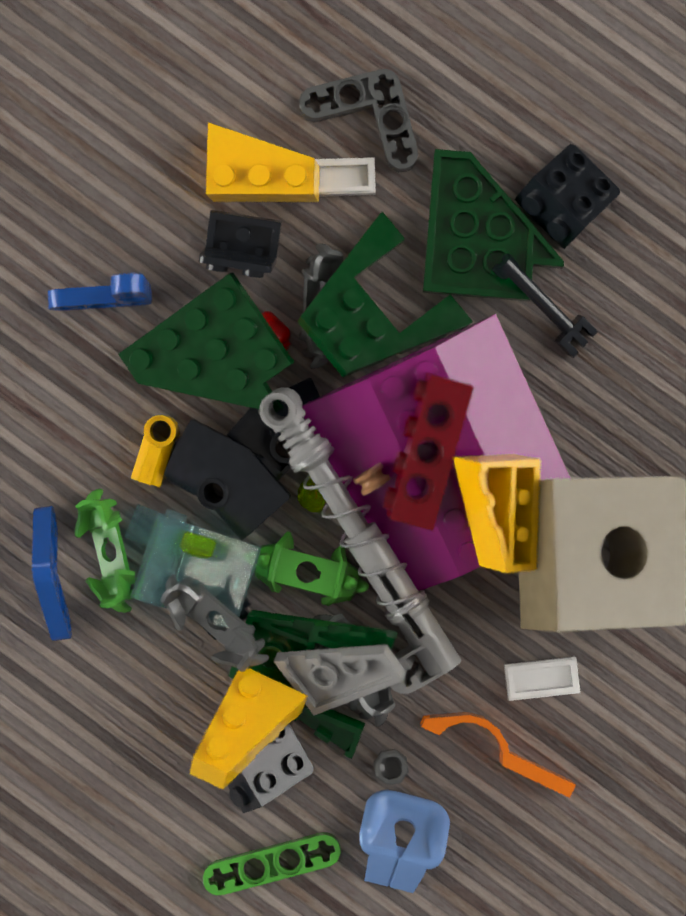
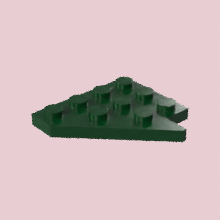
M435 149L423 293L529 302L530 299L510 278H499L492 271V268L496 264H500L502 257L508 253L519 263V268L532 280L533 266L562 269L564 261L471 152Z
M233 272L227 274L118 354L138 384L260 409L262 400L272 392L267 381L295 363ZM274 400L273 408L275 412L284 408L279 400Z

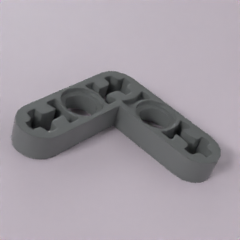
M380 69L312 86L301 94L299 99L300 111L303 117L312 122H320L372 108L388 166L396 172H407L415 166L418 149L400 80L393 71ZM380 79H385L387 84L393 83L394 86L389 89L390 101L393 102L397 99L399 104L390 103L382 108H378V104L383 105L385 101L383 92L381 90L375 91L374 89L379 85ZM351 86L359 91L360 98L355 104L347 105L341 101L339 94L343 88ZM328 91H334L336 109H331V102L322 104L318 113H314L311 107L306 108L305 105L310 103V97L317 96L318 101H324L329 99ZM389 112L399 113L402 116L403 124L397 130H389L383 124V117ZM406 133L408 138H401L403 150L405 152L410 151L411 155L407 156V163L401 164L399 159L392 158L397 150L395 139L388 143L386 138H398Z

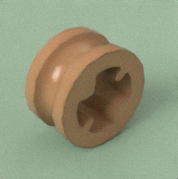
M382 463L372 466L354 479L355 484L362 485L361 493L363 496L376 490L391 479L389 474L386 475L382 472Z

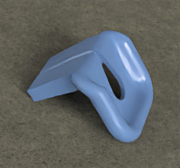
M381 790L372 794L365 805L359 834L360 846L368 854L364 881L414 893L426 869L436 868L445 856L450 828V819L445 809L432 800L393 790ZM401 820L410 822L415 828V833L407 848L397 846L394 825Z

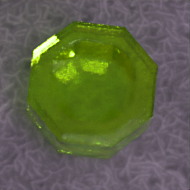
M186 531L183 534L180 548L190 556L208 559L213 557L217 543L216 540Z

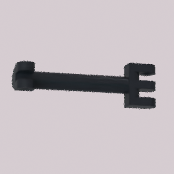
M506 253L502 257V262L492 268V271L499 278H510L562 331L554 341L570 357L575 358L579 353L570 344L572 340L582 348L588 343L579 333L582 329L591 337L598 333L584 316L577 315L571 321L519 268V263L510 254Z

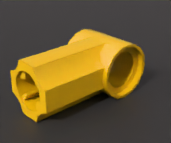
M156 415L146 422L144 436L131 479L148 485L162 486L164 472L180 432L179 425L174 418L168 415ZM158 421H165L170 426L171 434L166 441H159L154 437L153 427Z

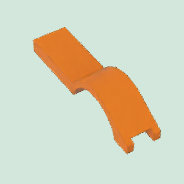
M470 712L423 715L420 722L421 727L437 735H440L448 727L459 723H476L488 729L495 736L500 749L499 762L502 766L568 798L571 797L576 786L572 780L509 751L508 743L500 730L484 716Z

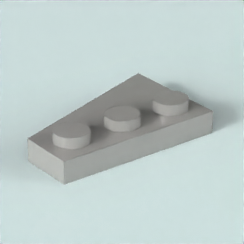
M387 645L277 653L273 661L295 690L307 695L305 705L313 715L404 681L407 673Z

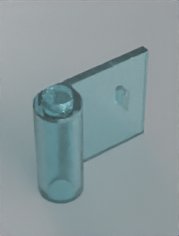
M166 509L165 516L157 514L130 597L154 606L167 608L161 602L167 578L175 574L177 583H179L186 577H193V584L196 585L199 582H203L205 589L239 617L261 547L186 523L187 515ZM210 611L209 618L211 622L216 626L227 629L228 626L225 625L224 617L217 611Z

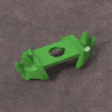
M99 488L92 491L85 500L75 505L78 509L75 537L80 538L88 530L92 533L102 577L101 580L88 577L86 583L101 602L99 606L126 613L130 612L132 608L125 601L135 598L139 593L138 590L130 589L131 585L136 583L135 571H130L119 527V522L122 521L120 512L111 509L117 505V502L114 499L100 500L103 489ZM107 538L116 548V558L114 561L110 560L105 552V546L108 542Z
M288 531L276 544L262 545L258 551L248 552L245 555L246 561L254 566L255 576L266 584L271 592L279 593L282 587L278 584L327 596L321 598V603L330 606L331 604L351 601L356 593L365 592L369 588V584L358 574V569L347 562L345 547L339 546L333 552L330 558L332 560L290 550L294 549V539L291 532ZM303 562H311L316 566L317 571L321 572L320 578L304 583L297 578L296 569Z

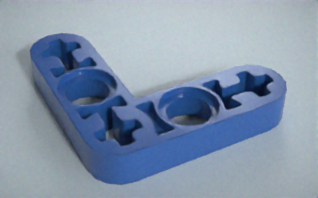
M143 274L113 275L110 277L111 285L49 290L48 308L54 311L149 305L152 304L151 284Z
M53 506L34 508L32 573L51 640L58 641L71 639L72 628L68 607L57 573L58 527L56 514Z

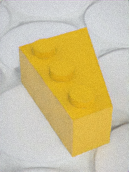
M208 122L206 195L213 202H319L320 166L315 158Z
M516 454L453 457L479 566L504 573L537 570L540 459Z
M247 668L244 672L238 670L193 756L189 774L220 789H224L255 759L256 755L269 742H273L279 736V733L302 713L307 695L250 668Z

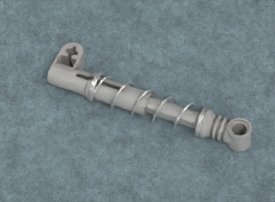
M281 387L275 389L261 402V419L275 433L280 431L281 435L278 438L280 441L285 439L286 443L283 444L285 449L290 447L291 450L288 452L290 455L289 464L294 469V472H308V476L303 483L304 489H318L327 502L322 510V518H337L345 531L341 537L340 546L349 548L359 564L358 574L368 578L378 594L377 604L387 608L388 611L385 617H387L391 625L399 627L408 641L409 646L397 652L395 657L406 671L412 668L416 658L414 654H416L427 671L425 673L421 665L418 664L414 668L412 675L407 672L403 682L390 686L393 691L400 694L412 693L448 673L462 660L429 609L427 594H425L424 590H417L405 571L407 563H400L386 541L389 538V534H382L375 522L368 524L364 516L369 512L371 506L364 505L358 507L347 491L346 487L351 483L353 477L345 476L339 478L328 461V458L334 451V447L331 446L327 438L321 437L319 433L313 434L316 429L314 425L308 426L311 422L309 418L305 420L303 418L306 413L302 408L300 396L295 390ZM274 400H282L288 405V416H280L275 412L273 408ZM310 477L316 486L307 487L306 484ZM349 479L345 484L342 483V481ZM328 506L330 507L334 515L325 516V511L328 508Z

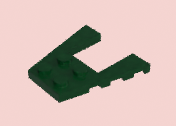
M381 212L297 321L343 378L379 364L387 358L397 354L401 355L413 350L417 346L441 339L459 329L462 330L473 322L450 294L399 333L355 278L401 245L405 240L384 212Z
M251 610L245 623L254 626L255 632L253 636L255 641L261 638L264 639V647L259 653L268 655L269 659L263 664L248 668L294 689L273 662L277 653L315 650L317 643L331 649L387 645L392 650L398 632ZM231 666L228 676L234 679L238 669ZM304 705L302 713L293 720L299 719L315 730L314 735L327 744L329 741L333 742L345 751L344 755L350 759L353 758L365 726L364 722L332 709L313 715L306 705Z

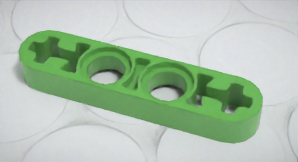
M320 832L215 860L206 867L203 875V884L211 894L225 895L334 865L339 859L340 843L333 834ZM322 840L326 841L327 846H334L335 849L330 851V858L323 859L322 854H315L310 856L312 864H305L306 856L301 845L308 844V852L318 849L319 842ZM286 849L295 850L300 856L299 864L293 869L284 868L279 862L280 854ZM256 858L263 862L265 872L262 876L251 878L245 873L244 865L250 859ZM238 863V875L242 882L236 883V876L225 879L223 887H219L216 881H210V878L214 876L215 869L220 868L222 874L230 873L234 870L232 864Z

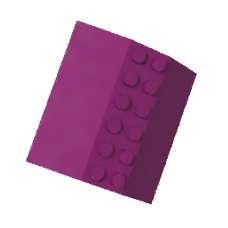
M496 314L302 405L306 413L303 416L304 419L309 418L311 421L308 426L314 425L316 429L313 434L319 433L321 437L327 438L331 446L334 447V451L328 458V461L339 478L345 476L353 477L351 483L346 487L347 491L358 507L364 505L371 506L369 512L364 516L368 524L375 522L382 534H389V538L386 541L400 563H407L405 571L418 591L455 579L481 567L479 566L454 460L433 531L390 520L386 515L388 509L383 508L387 488L389 486L394 488L398 473L393 472L398 451L404 452L408 437L403 436L408 415L414 416L418 401L413 400L415 387L419 378L425 379L426 372L474 386L454 457L503 454L540 459V480L570 478ZM436 404L428 410L427 419L429 423L438 424L443 421L446 415L444 406ZM422 442L417 448L418 458L423 460L431 458L436 449L434 442ZM382 463V472L386 475L389 474L391 479L376 490L363 496L361 493L362 485L355 484L354 479L372 466ZM414 477L407 484V492L411 495H418L425 488V480L422 477ZM349 479L342 481V483L345 484Z

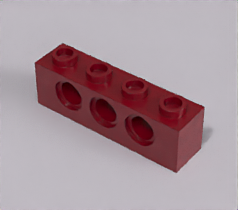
M426 372L425 379H418L413 400L418 401L414 416L408 415L403 431V436L408 437L404 452L398 451L393 466V472L398 473L394 488L390 486L387 488L383 501V508L388 509L386 515L390 520L431 531L434 530L452 467L453 457L456 453L474 390L473 385ZM433 405H443L446 411L443 421L438 424L429 423L427 419L428 410ZM424 441H433L436 448L434 455L426 460L418 458V446ZM414 477H422L425 480V488L418 495H411L407 492V484Z

